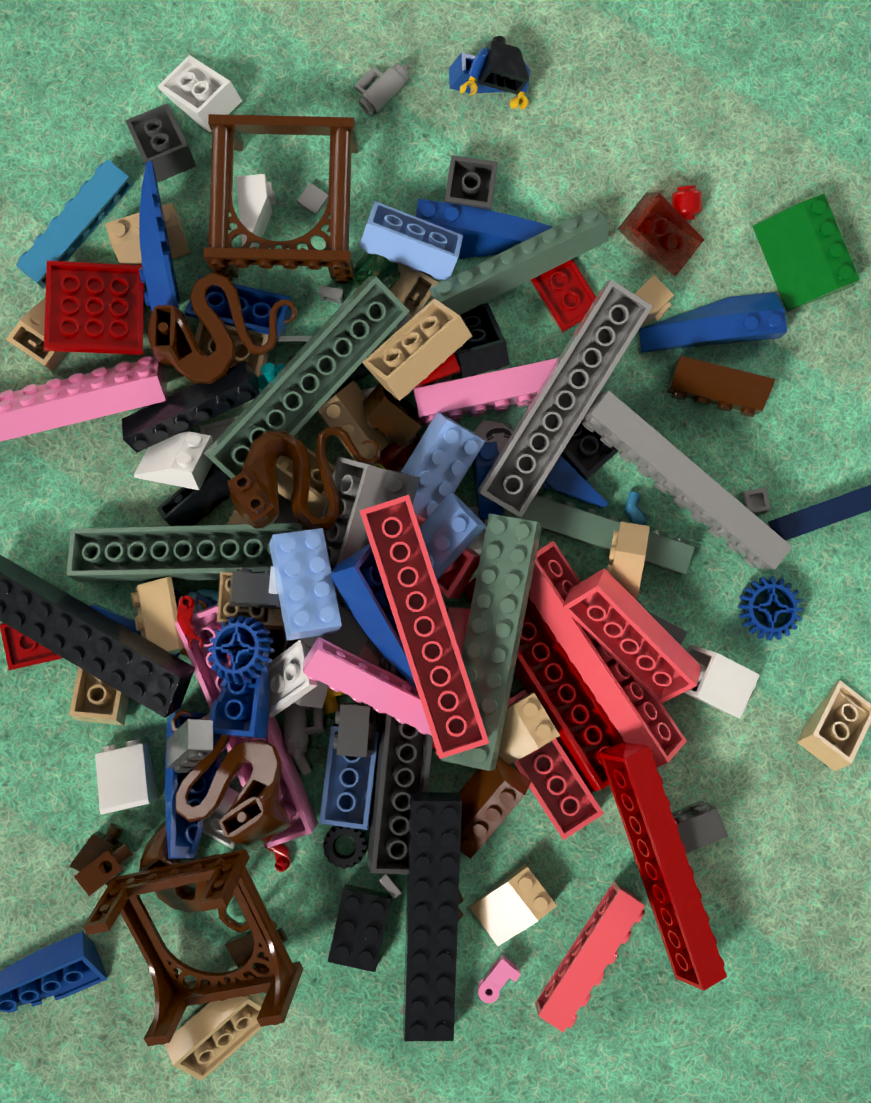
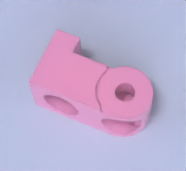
M501 954L479 982L478 994L480 999L485 1003L495 1002L499 997L500 989L509 978L516 982L521 976V970Z

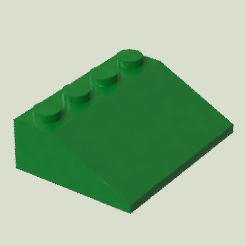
M825 194L805 200L752 226L787 311L851 288L860 280Z

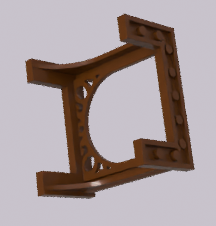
M209 114L208 124L212 131L208 248L204 247L203 257L212 272L225 276L231 281L233 277H239V268H248L249 265H259L260 268L271 269L273 266H283L285 269H297V266H307L308 269L312 270L328 267L330 277L336 283L346 284L349 283V280H355V269L351 252L349 251L352 153H358V139L354 117ZM240 134L330 136L327 207L318 224L308 233L288 241H271L253 234L241 223L234 209L232 195L234 151H243V140ZM230 223L236 224L237 229L232 230ZM329 225L327 232H330V236L321 231L323 226ZM240 234L247 236V241L242 247H232V241L236 236ZM319 236L323 238L326 242V247L323 250L314 248L311 244L312 237ZM252 243L260 244L258 249L256 247L250 248ZM299 244H306L308 250L304 248L299 250L297 247ZM277 245H281V246H282V249H275V248H276Z
M246 849L113 877L85 922L83 928L87 935L110 931L121 913L149 967L155 992L154 1019L144 1037L147 1046L170 1043L187 1006L202 1005L219 1000L224 1001L235 997H246L257 993H267L257 1017L260 1027L284 1023L302 975L303 967L300 961L292 963L246 867L250 858ZM210 880L198 904L202 911L227 907L232 894H234L253 934L254 949L251 957L239 968L228 972H206L190 967L176 958L166 947L139 895ZM254 963H263L267 967L258 969ZM187 975H192L196 978V981L185 982L184 978Z

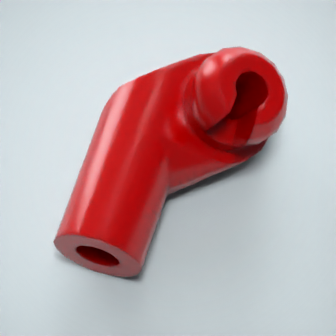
M282 843L267 848L266 844L264 845L266 849L275 853L276 870L279 872L286 871L291 864L288 847Z

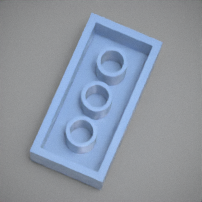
M374 201L359 248L364 249L367 253L383 256L391 262H399L409 266L414 271L430 274L435 279L447 280L451 277L458 260L463 235Z
M439 412L434 416L401 471L402 473L420 477L413 508L416 514L426 519L451 492H455L485 443L476 433Z
M323 528L273 534L269 546L287 641L337 633L342 624L334 583L330 576L331 567Z

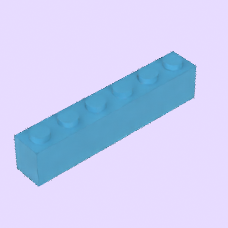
M108 159L105 163L100 164L96 168L93 177L82 184L80 192L74 199H70L65 204L61 214L50 221L48 229L36 237L34 245L29 251L24 252L19 257L16 266L44 289L46 286L47 260L68 261L133 186L134 183L130 177Z

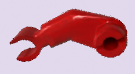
M184 595L179 599L177 622L184 635H187L189 639V649L193 651L192 641L195 639L200 641L202 649L204 641L197 637L195 633L196 628L192 622L195 601L191 596Z

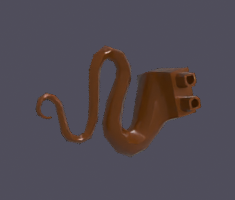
M213 272L195 281L190 300L193 311L209 331L216 345V350L210 356L204 355L193 336L184 314L173 305H157L153 309L148 323L149 343L155 358L163 367L175 368L193 383L212 384L227 374L236 353L235 343L225 324L207 302V290L215 285L221 287L225 292L239 338L251 354L264 355L274 349L277 343V312L284 305L291 307L293 316L289 320L284 321V323H290L297 317L298 312L293 302L281 299L273 305L269 315V340L263 346H256L248 335L236 288L229 278Z
M327 427L317 435L316 458L328 500V512L323 518H318L309 512L308 507L311 477L309 453L304 443L285 431H265L252 441L241 473L227 481L232 501L245 522L256 529L265 528L279 518L276 462L280 456H285L292 463L293 486L291 507L295 520L307 530L320 528L330 530L340 516V498L326 458L325 440L330 435H338L343 439L357 462L374 465L380 459V445L372 440L362 442V444L371 443L376 447V455L372 459H366L360 455L348 433L340 427Z
M186 710L178 711L171 721L172 732L178 729L177 721L182 714H188L193 718L192 714ZM210 713L202 717L200 720H209ZM221 735L214 745L213 751L201 760L180 784L175 794L176 812L189 822L208 818L220 806L232 780L243 764L250 763L252 764L253 771L249 780L237 795L228 812L219 821L224 836L236 845L256 850L271 841L273 837L282 831L289 829L292 825L283 804L278 801L282 762L276 747L262 739L240 742L228 752L216 771L204 800L195 807L188 805V795L192 786L226 748L230 736Z
M166 821L158 827L154 835L147 842L140 859L139 872L187 862L188 859H168ZM210 880L195 883L196 888L183 885L155 891L159 900L173 909L184 912L202 911L198 903ZM232 894V896H231V898H230V900H229V902H228V905H229L231 899L233 898L234 894ZM227 907L218 908L219 919L227 927L237 932H245L250 928L247 921L242 923L232 919L227 913Z

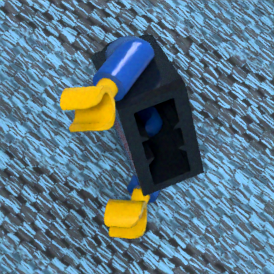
M496 36L486 47L481 48L473 59L468 76H470L469 80L461 85L460 93H464L467 86H469L471 90L469 97L474 95L478 89L475 83L476 79H478V83L481 85L516 94L517 96L510 100V107L515 109L520 103V110L528 106V99L524 94L528 90L530 69L524 62L521 50L518 47L506 44L503 36Z

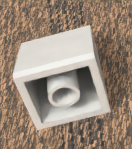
M690 644L687 652L702 668L697 686L684 692V694L740 719L760 675L717 652Z
M140 739L125 742L126 747L118 749L116 744L102 747L103 752L95 754L100 814L149 804L159 798L147 742L140 743Z

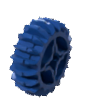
M769 576L768 581L765 577L759 578V583L752 581L751 587L753 589L749 587L744 588L748 596L740 595L739 599L745 601V604H740L737 608L745 609V613H741L738 616L739 618H747V621L742 624L743 627L752 625L749 629L750 634H754L758 630L757 638L762 639L765 635L766 640L771 641L773 636L777 640L782 639V633L785 636H789V628L797 629L794 621L799 622L802 620L800 616H797V612H803L804 609L801 607L797 608V603H801L803 600L802 598L795 599L794 596L799 593L798 590L790 592L792 583L789 582L784 585L783 578H779L776 581L774 576ZM767 589L764 601L761 604H753L756 596L761 591ZM775 590L785 597L788 605H783L778 601V594H775ZM771 605L775 606V608H781V610H775L769 614L770 611L760 607ZM753 611L760 612L764 616L766 627L758 622ZM780 613H788L784 622L774 628L777 616Z
M238 616L237 619L229 617V623L221 622V630L214 629L216 637L209 638L213 646L207 648L208 652L212 653L207 659L213 663L211 669L217 672L219 678H225L226 682H235L238 685L243 684V682L252 683L253 678H261L260 670L268 671L265 666L266 662H273L268 656L269 653L275 652L273 648L269 647L274 640L268 637L271 632L264 628V624L256 621L255 618ZM249 632L254 638L255 646L251 644V637H248ZM227 654L230 655L233 668L230 666L228 662Z

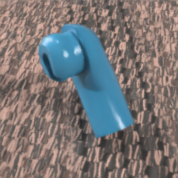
M629 492L625 514L631 523L645 525L648 517L638 507L641 494Z

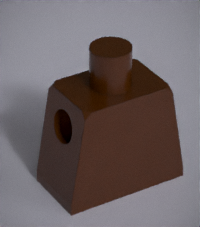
M125 843L115 851L108 849L77 873L74 878L88 896H91L126 868L123 863L134 854ZM107 861L112 864V868L109 871L104 867V863Z

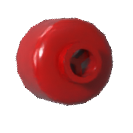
M696 185L677 187V191L672 194L673 214L681 216V221L694 220L695 215L702 212L701 190L696 189Z

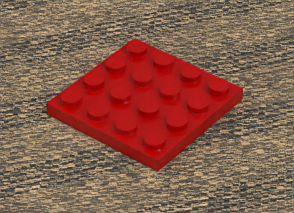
M47 260L44 351L143 355L144 282H141L139 268H143L142 265Z

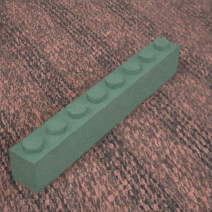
M593 207L431 287L432 300L435 298L458 315H461L609 241L607 219L596 207Z
M540 493V496L535 495L521 518L507 509L504 511L503 516L536 521L542 525L541 530L609 552L611 550L614 530L619 531L622 520L610 515L607 518L598 516V511L585 508V511L576 509V504L568 501H563L562 504L553 501L554 497ZM653 530L652 533L649 532L644 563L680 575L687 574L695 548L689 545L690 541L678 537L672 540L666 538V533Z

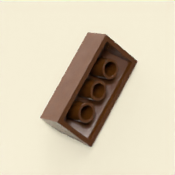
M680 356L672 367L667 393H671V397L678 400H685L687 397L695 399L694 403L707 406L709 403L718 405L717 408L720 410L731 411L736 409L741 411V415L754 417L755 414L758 415L763 411L775 379Z
M499 756L495 770L477 769L459 791L462 800L460 852L470 859L523 799L531 783V780Z

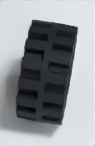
M334 826L329 830L324 839V855L328 858L329 863H333L337 868L342 867V869H346L347 867H354L361 862L366 853L367 840L364 832L356 828ZM344 835L350 836L355 842V850L346 856L338 853L335 848L336 840Z

